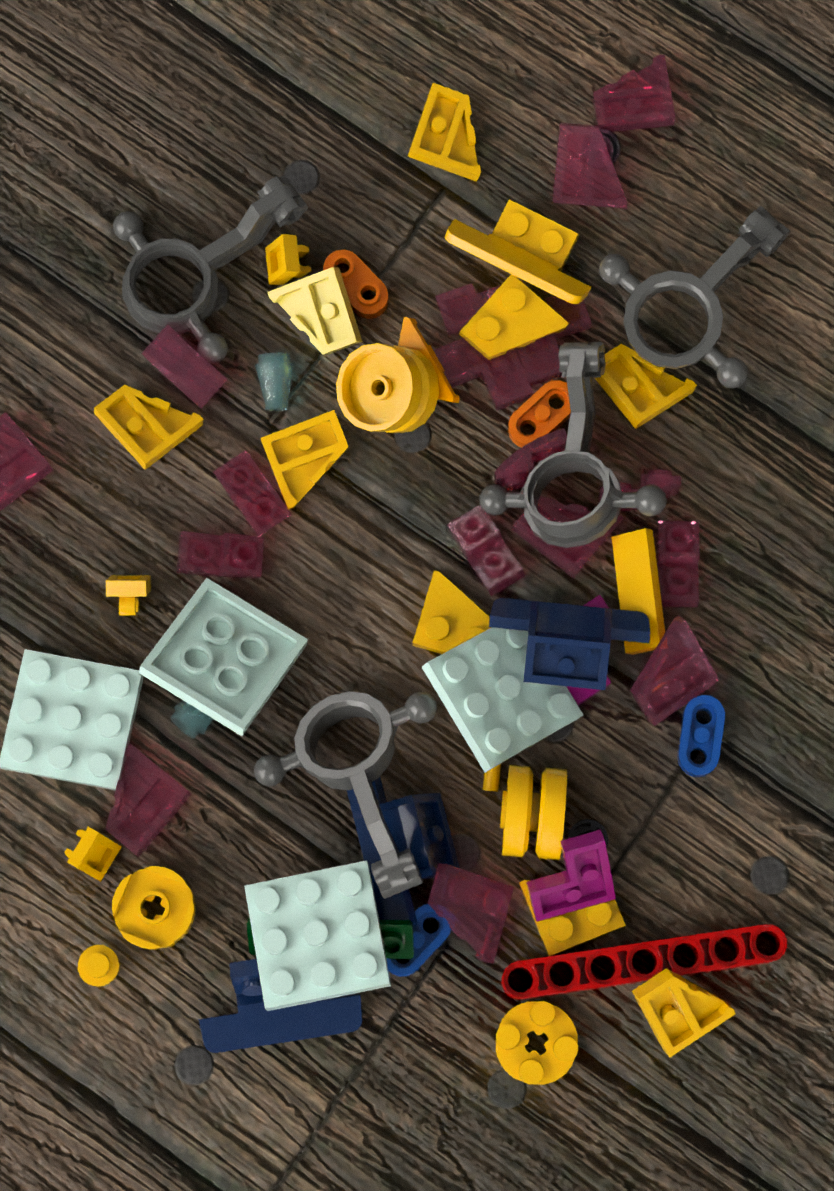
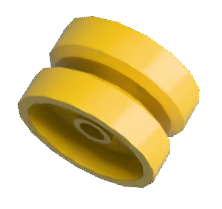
M375 343L359 347L349 354L340 367L336 382L337 401L344 416L354 426L370 432L404 433L414 431L429 419L435 410L439 396L438 376L431 361L420 351L397 345Z
M509 764L507 790H503L500 829H503V856L523 857L528 849L529 832H536L535 852L538 858L560 860L562 850L560 841L563 840L567 769L545 768L541 773L539 793H534L533 771L530 766Z

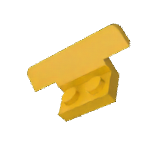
M510 199L492 234L486 235L456 219L452 221L445 234V239L450 244L568 303L579 304L587 297L591 286L561 272L579 234Z

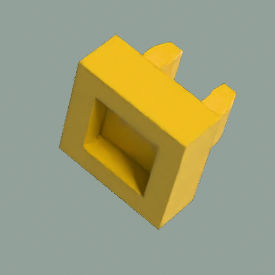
M282 234L265 247L270 285L283 286L293 277L302 278L311 272L310 266L299 264V258L309 253V247L297 245L296 235Z
M111 575L106 580V597H119V615H136V612H139V597H146L151 592V575Z
M87 827L86 831L79 829L76 835L81 839L74 851L67 848L64 852L69 858L67 863L101 882L122 846L90 827Z

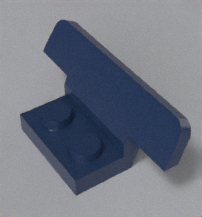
M499 598L493 603L489 620V627L528 631L523 682L605 690L611 640L649 643L650 640L649 618L646 614L639 611Z
M381 777L374 780L372 785L398 850L401 852L410 849L422 879L450 876L461 872L441 793L413 794L387 802ZM353 789L347 790L364 861L367 860L369 863L379 919L411 920L413 924L417 923L409 889L386 899L382 897L371 870V864L380 861L381 858L366 827Z
M257 959L229 963L230 977L236 993L238 1013L198 1019L205 1048L212 1053L354 1032L362 1024V1001L359 994L267 1011L264 1006Z

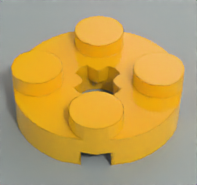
M150 866L133 874L131 873L120 882L112 900V913L120 933L127 941L144 949L156 950L172 947L188 933L195 917L196 907L193 891L179 874L165 867ZM155 896L161 897V906L165 908L163 915H156L153 920L147 919L148 911L143 908L144 902H152Z
M528 1001L513 1007L502 1018L496 1032V1055L501 1066L512 1078L526 1084L545 1085L560 1079L572 1067L578 1053V1034L571 1018L561 1008L546 1001ZM534 1031L536 1035L544 1033L547 1036L548 1041L544 1043L546 1051L542 1055H539L536 1050L530 1053L526 1050L525 1045L529 1043L527 1036L529 1032Z

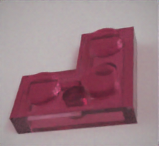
M556 296L542 299L562 316L569 325L562 332H555L535 340L534 343L516 348L528 387L562 377V372H559V347L556 339L591 328L592 323L584 300L579 304H571Z
M462 338L433 350L445 371L443 373L452 388L482 376L496 411L526 400L533 395V390L515 349L488 360Z

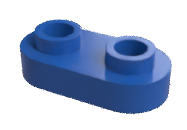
M709 695L694 697L689 701L683 712L677 760L680 768L692 777H704L710 774L716 768L720 758L725 710L720 701ZM699 711L707 712L710 716V722L708 724L699 723L696 719V713ZM692 751H701L705 756V761L702 764L694 763L690 758Z
M426 904L415 911L417 923L413 924L414 957L405 964H400L395 959L386 958L390 973L399 977H407L416 973L447 940L451 933L452 923L448 912L443 907L436 904ZM430 918L436 919L439 923V929L432 934L427 933L423 929L424 922Z

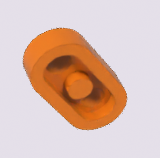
M349 250L332 252L325 259L323 270L337 267L341 263L349 265V270L341 273L352 310L358 316L366 319L376 318L383 314L389 302L388 290L385 284L355 253ZM371 290L376 296L371 300H365L362 294L365 291Z
M560 380L547 382L511 415L508 433L514 444L526 449L537 447L570 418L571 409L567 383ZM557 398L564 405L559 409H554L549 405V401ZM525 424H530L535 428V432L531 435H525L521 432L520 428Z

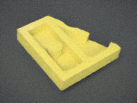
M331 267L268 292L269 298L274 303H278L291 316L290 320L300 331L307 333L310 342L322 355L331 354L363 342L339 267Z

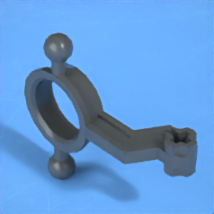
M286 175L282 177L275 176L267 181L265 186L258 191L260 199L250 205L238 226L201 250H198L193 244L180 239H158L149 243L142 234V219L134 212L125 211L120 213L114 220L113 231L119 239L130 242L136 250L123 276L122 297L130 316L143 328L160 335H180L191 330L199 341L197 345L199 356L209 363L222 361L228 352L227 341L220 334L212 333L204 323L212 314L218 300V277L215 271L263 242L275 222L280 227L284 225L289 226L298 221L301 215L307 211L308 206ZM163 256H179L191 261L200 270L204 279V288L199 299L188 309L176 314H161L149 309L139 300L136 293V281L142 269L151 261Z
M760 206L747 217L739 228L738 233L741 236L736 239L701 278L691 273L670 270L651 275L641 283L630 273L629 262L625 257L619 254H609L604 257L599 264L600 277L611 285L620 284L631 294L626 302L623 324L627 340L639 357L657 367L671 369L694 365L704 358L717 369V378L723 386L737 388L744 384L748 378V368L743 360L736 357L727 358L715 347L721 335L723 321L721 305L715 292L736 269L747 265L759 252L767 258L773 254L790 234V230ZM670 290L685 292L696 298L705 309L708 320L707 332L701 342L691 350L675 355L661 353L650 347L641 336L638 326L639 312L646 301L657 293Z
M573 342L560 345L558 355L559 372H562V378L567 379L571 409L565 451L556 452L541 460L529 473L526 483L520 492H508L502 485L493 484L484 488L479 496L482 510L490 515H500L508 508H524V517L534 535L550 545L565 548L586 545L603 536L617 521L621 508H637L643 515L655 516L660 514L667 504L665 492L657 485H645L637 492H622L620 483L612 470L606 467L600 459L590 454L596 414L592 377H601L605 373L606 362L603 342ZM576 471L590 473L602 481L604 493L600 503L591 513L578 520L559 523L548 520L538 512V500L542 490L551 480L564 473Z
M348 691L328 696L312 706L301 719L294 737V752L280 758L272 754L264 755L254 765L256 780L268 787L282 782L286 772L301 767L307 773L317 778L318 781L332 789L354 790L366 827L381 858L380 861L371 864V870L384 899L423 883L421 873L410 849L399 852L372 785V782L379 778L391 763L395 751L394 736L398 726L411 720L418 724L427 723L437 713L436 700L429 693L423 691L412 694L408 697L405 706L391 712L387 711L381 701L367 693ZM354 717L368 718L379 725L380 735L376 747L366 759L358 764L338 769L326 767L316 761L315 748L318 740L328 728L336 723Z

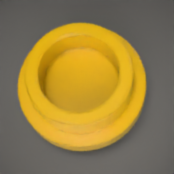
M104 945L88 947L83 951L78 960L80 977L87 984L96 987L110 984L118 975L120 968L117 954L111 948Z

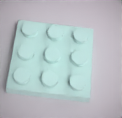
M206 578L140 665L139 673L240 736H243L303 652L308 639Z
M492 627L422 666L423 671L485 773L583 716L566 686L523 682L528 631Z
M25 649L0 755V769L119 791L144 676L139 673V670Z
M367 860L244 885L264 1006L267 1011L391 986Z

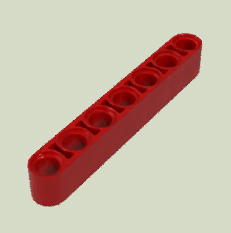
M763 924L520 960L511 963L505 968L501 977V985L508 997L514 1000H527L642 983L666 968L680 976H689L763 965L776 961L784 955L787 949V938L779 927L773 924ZM760 933L771 935L776 942V949L771 956L763 955L757 950L756 939ZM719 939H727L735 947V956L730 962L720 960L715 954V944ZM679 945H686L694 952L695 960L689 968L678 966L673 958V952ZM638 951L649 953L654 960V967L648 974L637 972L632 965V958ZM604 957L612 963L613 974L609 979L599 980L592 974L591 963L595 958ZM564 963L569 966L573 973L569 985L558 986L551 981L549 976L550 969L554 964ZM517 969L527 971L532 979L530 989L525 992L514 991L508 983V976L512 971Z

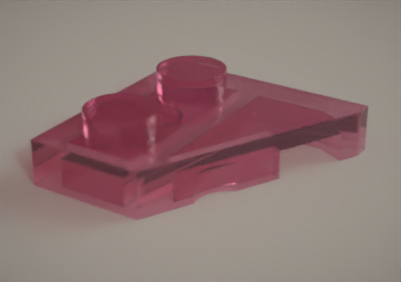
M665 54L653 58V63L637 73L632 70L621 76L618 82L607 84L593 92L597 129L604 128L617 132L674 125L675 112Z
M571 123L559 124L552 195L553 203L627 209V200L599 126Z
M7 412L0 417V511L53 471L49 463Z
M540 496L538 500V512L554 522L575 521L592 512L588 511L585 506L576 504L563 505L557 500ZM524 513L513 524L512 530L574 579L622 523L623 517L618 515L617 521L598 539L586 545L569 548L547 544L534 535L524 517Z
M680 616L673 619L630 689L647 721L653 726H656L694 697H697L719 681L685 619Z
M130 744L126 748L124 755L126 762L122 778L117 782L114 794L115 804L113 809L110 810L105 830L136 856L140 857L191 796V793Z
M439 863L428 904L440 917H444L448 921L450 929L459 939H464L477 952L475 956L479 961L494 964L514 887L448 864Z

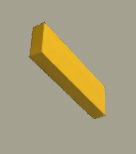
M644 528L612 536L620 610L642 612L648 616L650 624L649 643L624 641L625 654L634 655L666 648L667 642L653 530Z

